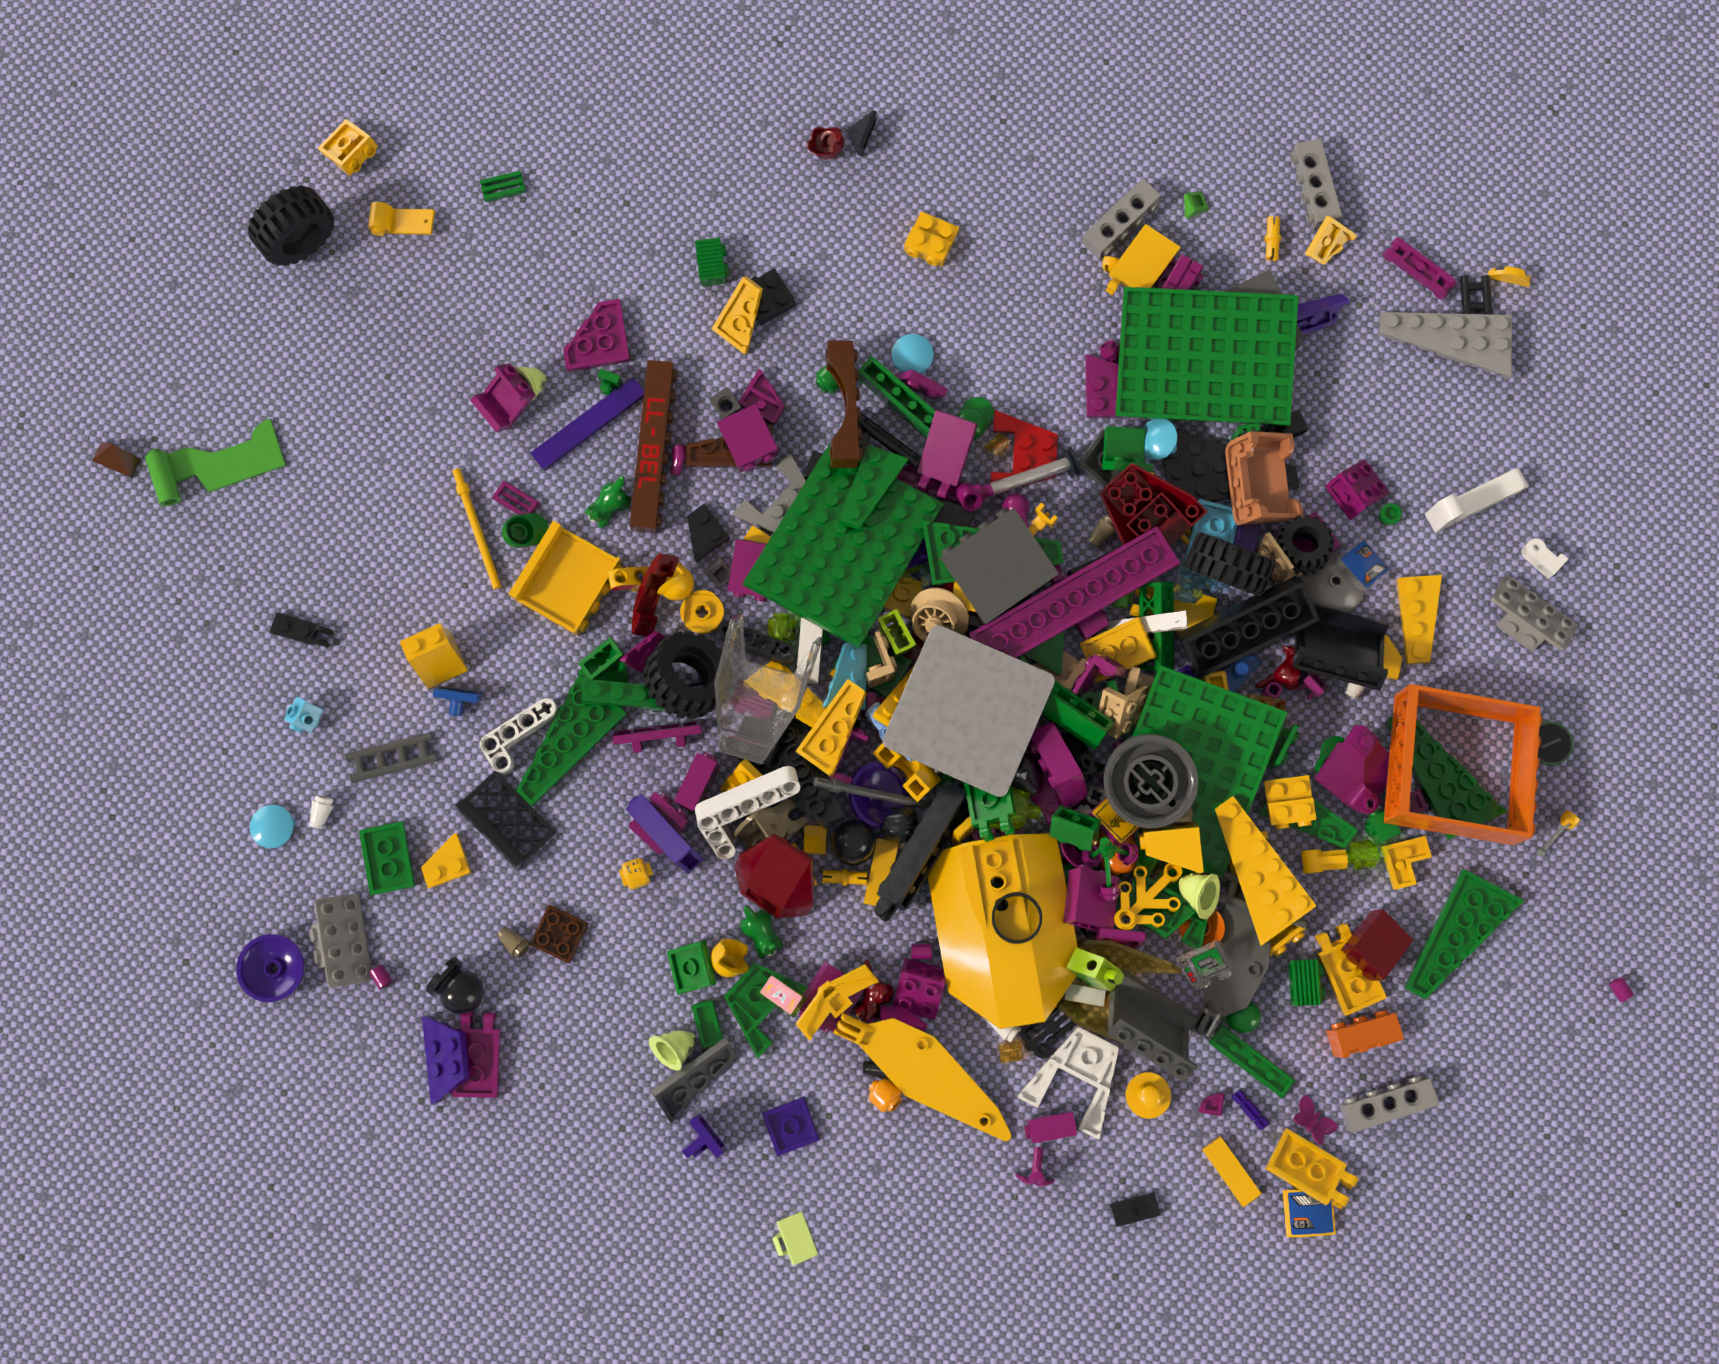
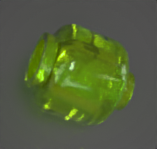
M773 613V617L768 619L767 635L788 643V640H792L796 636V620L790 617V613Z
M1369 839L1350 843V851H1346L1348 864H1353L1354 869L1358 871L1374 868L1377 865V861H1380L1377 844H1373Z

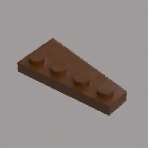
M766 425L773 438V425ZM723 437L686 444L687 468H738ZM763 462L756 466L757 468H772V462Z

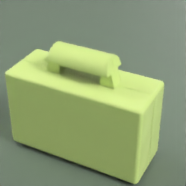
M802 1211L776 1222L780 1233L772 1239L779 1256L789 1255L792 1265H796L818 1255ZM780 1237H782L785 1244V1251H782L778 1240Z

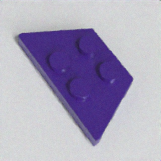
M432 1016L422 1017L430 1103L435 1104L441 1102V1098L448 1093H452L459 1084L464 1083L470 1078L466 1037L464 1031L452 1028L451 1025L445 1022H438Z

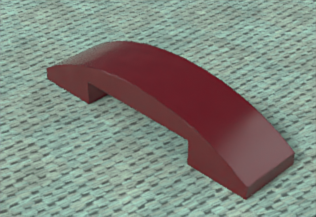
M659 553L648 567L634 604L632 634L647 637L654 631L658 620L654 613L661 596L657 591L665 584L667 577L673 578L680 557Z

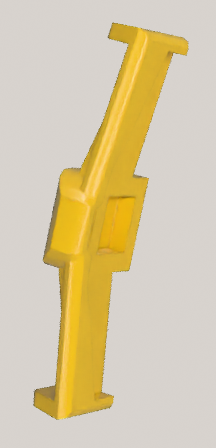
M864 964L833 981H826L818 988L817 995L796 1022L797 1027L811 1041L813 1035L829 1013L834 1018H837L853 1004L848 998L849 996L878 983V979Z

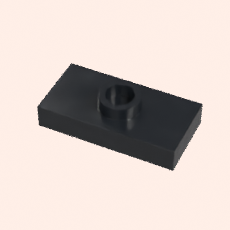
M1154 1192L1110 1203L1116 1227L1161 1216Z

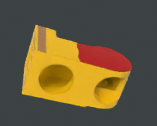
M625 567L609 571L608 577L611 590H632L633 592H638L641 584L639 574L642 573L644 577L648 567Z

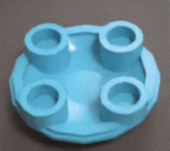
M908 334L895 342L892 347L891 356L893 365L898 370L905 372L913 369L923 374L931 365L934 352L932 345L926 338L918 334Z
M1153 419L1142 427V429H1145L1144 457L1151 460H1161L1176 452L1178 434L1173 422L1166 419Z
M266 805L253 815L250 822V833L253 840L260 846L280 848L291 837L295 820L284 807Z

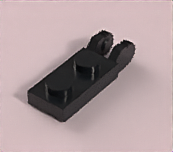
M276 612L269 633L313 646L314 644L328 648L330 643L315 638L317 632L333 635L334 630Z

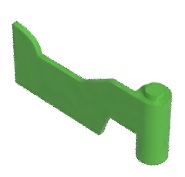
M271 419L263 421L254 429L252 440L213 453L183 448L168 454L165 451H161V449H153L145 456L158 502L162 507L173 506L181 502L176 483L194 476L198 477L209 492H213L286 466Z

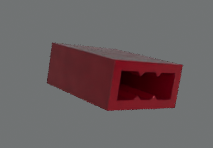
M1384 909L1370 911L1341 950L1347 955V960L1362 971V975L1371 981L1384 980L1414 940Z

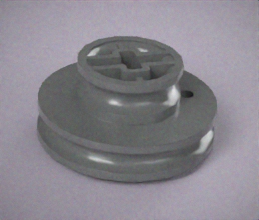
M1141 734L1121 743L1110 755L1104 771V789L1109 804L1122 819L1143 828H1159L1179 820L1190 809L1198 790V774L1189 753L1178 742L1159 734ZM1146 762H1153V763H1157L1158 765H1160L1161 770H1162L1163 772H1166V778H1167L1166 784L1163 782V781H1164V776H1163L1161 770H1160L1157 766H1155V765H1151V766L1149 767V766L1146 764ZM1141 765L1150 776L1154 773L1158 774L1155 779L1163 788L1162 791L1157 792L1150 783L1144 786L1145 779L1136 768ZM1133 775L1137 778L1138 788L1134 785ZM1172 799L1176 801L1175 806H1170L1168 803Z

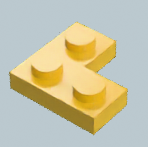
M1426 836L1381 847L1393 890L1416 885L1411 862L1432 857Z

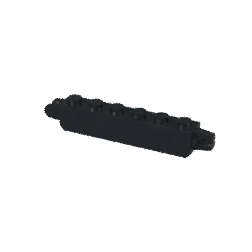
M954 778L951 783L946 781L938 789L933 803L927 807L922 821L915 827L911 839L903 846L900 857L892 864L890 873L880 884L877 892L880 898L876 903L874 912L882 921L890 920L897 909L904 911L909 908L951 839L954 830L959 826L969 807L964 782Z

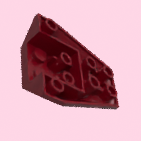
M1133 463L1125 468L1099 493L1122 545L1127 544L1157 526L1169 546H1171L1208 512L1193 495Z
M774 833L741 852L738 856L734 868L740 894L777 919L807 916L815 903L813 861L807 853L798 850L785 838L779 837Z

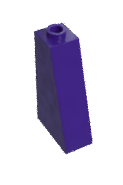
M640 794L629 802L626 811L684 872L689 874L704 860L644 795Z

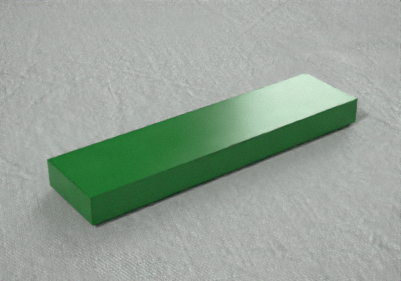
M1223 1025L1218 1027L1210 1041H1208L1211 1046L1282 1099L1296 1081Z

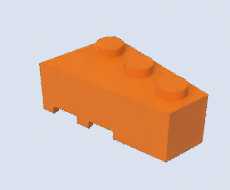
M1388 1009L1375 1012V1017L1367 1019L1366 1015L1353 1018L1354 1023L1345 1025V1022L1342 1021L1331 1024L1332 1029L1326 1030L1333 1056L1346 1058L1356 1052L1362 1053L1371 1048L1382 1047L1404 1040L1396 1013H1388Z

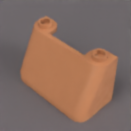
M1250 431L1231 440L1227 444L1225 456L1233 518L1237 525L1246 526L1287 522L1291 518L1295 521L1296 516L1299 515L1304 518L1303 507L1300 501L1289 499L1284 460L1289 458L1294 452L1293 434Z

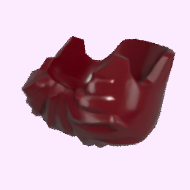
M816 127L812 130L811 137L806 145L808 150L818 158L829 160L835 158L842 151L844 137L839 127Z

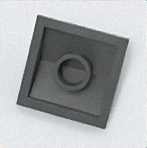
M1101 429L1078 462L1087 477L1105 488L1122 471L1102 470L1105 430Z

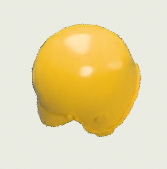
M678 562L673 578L667 577L665 584L658 589L657 593L672 601L683 600L691 594L694 588L693 575L681 562Z
M734 939L720 940L710 954L713 970L718 975L728 978L746 973L749 970V966L744 957L748 953V946Z

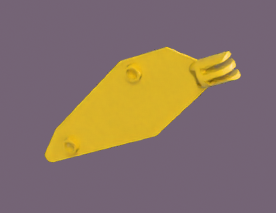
M842 1013V1020L838 1021L837 1028H835L833 1033L859 1045L906 1097L1003 1141L1011 1139V1132L999 1108L934 1036L895 1018L867 1024ZM983 1117L987 1118L984 1122L980 1120Z

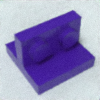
M700 1113L689 1121L700 1137L682 1150L686 1158L691 1155L696 1158L707 1148L718 1158L727 1150L726 1146Z

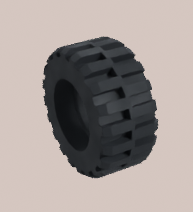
M302 185L298 187L290 186L289 189L284 188L280 190L279 193L271 195L267 201H263L260 204L259 209L254 211L253 217L249 220L248 234L250 240L269 263L277 266H289V264H296L300 260L307 259L310 254L317 252V249L326 243L325 240L331 236V231L334 229V215L314 189Z
M1202 532L1195 536L1185 561L1186 568L1258 596L1265 592L1275 568V561L1268 557Z
M681 631L675 632L673 635H668L660 641L645 663L646 667L643 670L645 688H649L648 694L651 699L654 698L656 700L655 704L659 708L663 707L666 709L665 712L670 715L672 713L676 714L677 718L684 719L687 716V719H696L697 716L703 717L712 712L722 701L731 687L732 680L730 677L732 676V669L728 667L730 664L728 657H724V651L721 647L718 648L715 645V641L706 639L705 635L700 633L694 635V632L686 631L684 634ZM672 663H684L694 668L702 679L703 688L690 687L680 681L673 670Z

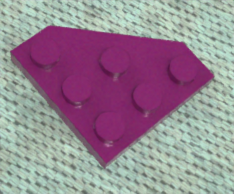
M620 299L598 302L593 313L577 330L575 337L564 347L563 352L567 372L630 362Z

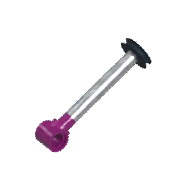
M1069 446L1068 450L1062 449V459L982 486L979 483L975 485L969 482L963 483L957 488L956 497L964 509L975 511L982 505V502H985L987 497L1067 471L1072 479L1074 475L1079 477V462L1074 450Z

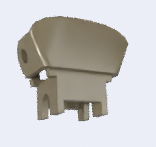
M786 799L776 807L771 808L767 806L751 814L737 827L732 836L735 840L740 838L747 848L752 847L756 842L762 841L774 833L788 841L800 833V828L806 825L808 821L804 816L796 821H791L788 818V813L796 806Z

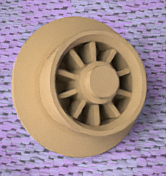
M929 588L918 593L911 603L910 618L915 634L922 641H926L930 630L937 625L964 635L969 626L968 610L963 601L954 593L942 588Z

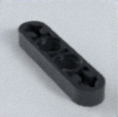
M725 622L719 627V636L728 645L785 666L793 664L797 658L794 647L784 641L733 622ZM731 630L733 631V634L729 633L727 636L725 635V632H730ZM752 636L754 639L750 644L742 643L744 637ZM765 643L773 645L769 651H762L761 647ZM789 651L790 656L786 655L783 658L782 653L786 654Z

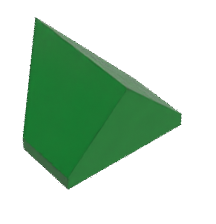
M612 637L608 638L578 663L589 679L628 683L626 664L620 661L621 657L625 654Z

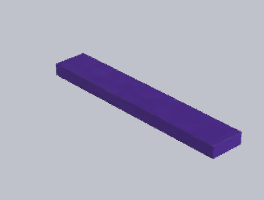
M632 377L530 452L543 471H545L644 398V390Z

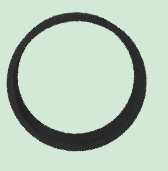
M1021 892L1009 893L996 902L992 911V925L997 935L1004 941L1012 944L1026 943L1039 932L1042 925V911L1037 901L1031 896ZM1009 897H1024L1030 900L1039 912L1038 928L1026 939H1009L1003 936L996 927L994 920L995 911L998 905Z

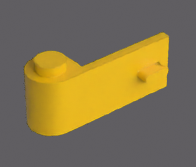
M372 202L368 230L372 231L371 233L376 236H384V234L432 235L435 211L433 209H394L387 203Z

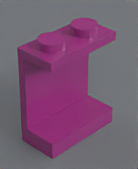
M855 727L851 731L833 777L829 776V780L834 778L842 780L843 783L851 784L853 778L839 773L851 740L868 746L869 736L866 735L865 731Z

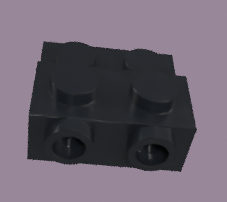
M775 268L758 278L757 276L751 278L752 281L763 288L755 320L758 321L760 326L797 305Z

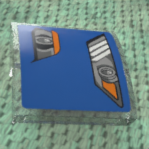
M1363 538L1334 560L1362 594L1391 572Z

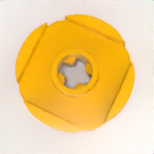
M698 590L691 593L682 602L680 615L687 629L697 634H708L716 631L722 623L724 607L720 599L712 592ZM701 607H705V610L708 611V615H705L704 618H700V615L696 614L697 611L701 610Z

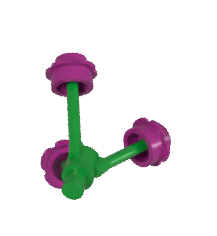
M1103 837L1100 839L1099 847L1095 846L1092 851L1082 850V861L1091 867L1098 866L1099 862L1104 858L1106 883L1100 885L1101 891L1098 892L1100 896L1104 897V900H1115L1121 894L1118 883L1111 881L1110 859L1115 856V853H1118V858L1120 861H1123V864L1131 865V863H1135L1139 856L1138 847L1135 844H1123L1118 848L1107 837Z

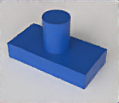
M1252 654L1231 663L1225 669L1229 691L1236 692L1261 664Z
M439 686L434 688L433 697L450 699L449 715L462 716L464 702L478 703L482 701V692Z

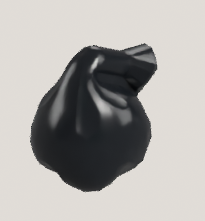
M1024 753L1011 786L1018 791L1027 792L1035 796L1041 788L1043 775L1037 759L1029 753Z

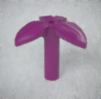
M1035 1147L1030 1176L1024 1177L1015 1173V1176L1028 1185L1048 1186L1054 1183V1179L1045 1180L1041 1171L1043 1148Z

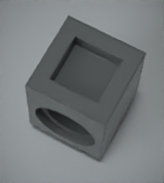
M727 387L709 398L711 406L721 420L742 410L740 404ZM726 404L733 406L730 411H723L722 407Z

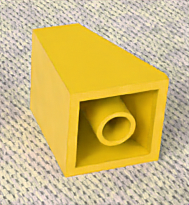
M441 623L399 641L408 662L428 689L468 672L452 632Z
M1197 822L1170 824L1159 828H1143V833H1139L1141 850L1145 849L1147 856L1198 873H1204Z

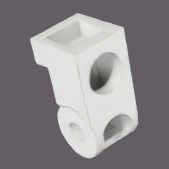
M1532 539L1522 548L1523 557L1548 579L1568 560L1562 553L1559 556L1554 555L1540 539Z

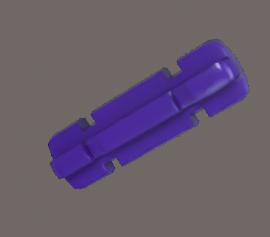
M1237 1090L1232 1095L1233 1100L1240 1104V1108L1251 1120L1255 1121L1254 1124L1259 1129L1263 1130L1269 1125V1120L1261 1115L1262 1112L1249 1098H1246L1247 1095L1242 1090Z

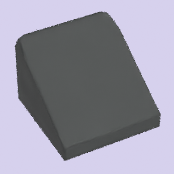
M717 557L703 572L721 589L729 582L731 569L723 559Z

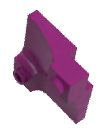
M1354 725L1344 742L1337 743L1314 779L1351 809L1362 814H1372L1382 802L1380 796L1387 786L1389 753L1379 742L1380 739L1364 725Z

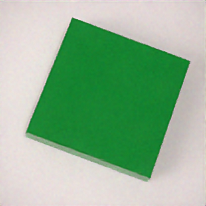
M706 940L667 951L677 995L716 985Z

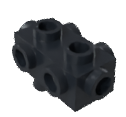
M1067 731L1060 734L1080 768L1085 782L1091 780L1089 776L1103 771L1104 766L1102 763L1093 762L1087 745Z

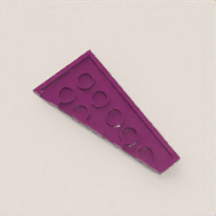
M1088 354L1085 355L1086 418H1125L1115 417L1119 364Z

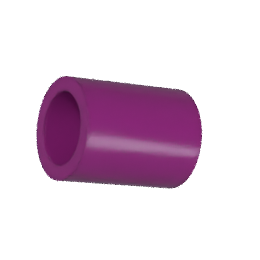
M1272 682L1263 687V698L1278 697L1282 692L1280 684ZM1269 687L1274 690V695L1269 692Z
M911 944V959H932V944Z
M383 964L369 972L379 990L393 982Z
M1623 976L1609 983L1619 1002L1634 996Z

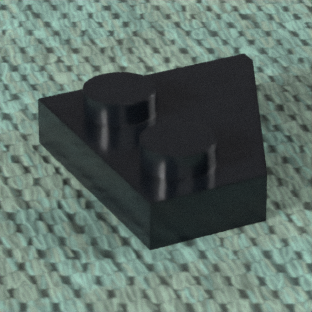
M705 503L687 515L694 559L698 563L727 542L730 537Z

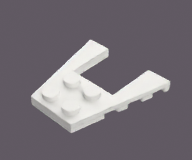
M1077 1026L1022 1089L1017 1098L1038 1108L1057 1068L1080 1078L1098 1089L1078 1129L1099 1140L1119 1047Z

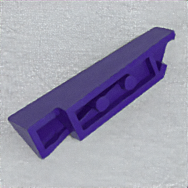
M1336 294L1298 304L1297 324L1302 334L1304 335L1335 324L1339 318L1337 314L1344 305L1350 303V300L1343 294Z

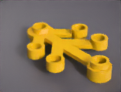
M1168 863L1164 868V875L1147 892L1145 886L1147 869L1144 866H1137L1133 873L1136 879L1137 902L1130 908L1129 894L1131 893L1132 886L1127 881L1121 882L1119 884L1121 909L1115 914V925L1120 930L1126 931L1132 930L1136 924H1152L1156 928L1162 927L1165 922L1163 914L1154 913L1153 916L1138 914L1143 909H1168L1171 912L1179 910L1181 902L1176 897L1169 899L1154 898L1170 882H1176L1181 878L1182 868L1180 866ZM1142 870L1145 875L1139 877L1136 872ZM1174 870L1177 875L1171 877L1168 872ZM1121 886H1128L1129 891L1123 892ZM1171 901H1175L1178 904V906L1176 908L1170 907L1169 903ZM1122 917H1128L1130 922L1127 924L1123 923ZM1160 917L1162 922L1157 924L1154 922V918Z

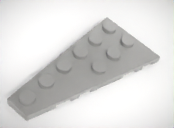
M1380 312L1379 336L1403 344L1408 343L1424 351L1437 353L1436 355L1468 366L1473 365L1482 368L1483 371L1489 373L1494 372L1503 375L1502 377L1506 379L1511 378L1512 315Z

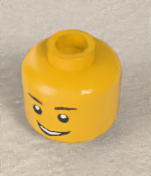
M642 858L624 862L622 869L619 870L624 887L628 886L631 890L648 885L650 883L649 876L653 875L650 863H645Z

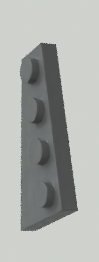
M723 1038L651 1091L670 1123L676 1119L675 1114L681 1108L685 1110L691 1104L690 1099L698 1091L701 1093L707 1087V1083L712 1076L717 1077L737 1057L726 1038Z

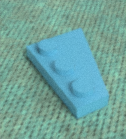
M850 643L843 644L835 667L836 672L833 681L830 682L829 693L822 707H828L847 679L866 691L867 645L862 644L860 648H857ZM866 697L860 711L866 710Z

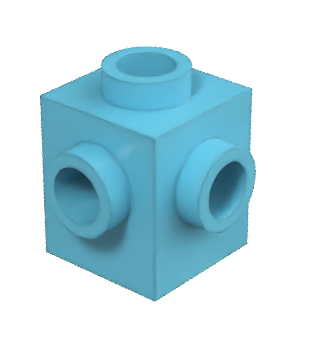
M296 697L293 704L288 707L284 720L291 723L289 728L299 733H302L303 730L311 733L317 727L319 718L324 710Z

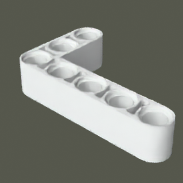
M1518 467L1458 497L1456 494H1452L1442 499L1428 510L1425 516L1434 532L1437 533L1525 490L1529 485Z
M791 766L779 768L697 804L695 814L698 827L718 858L729 859L736 852L732 833L726 824L789 798L800 791L796 769Z

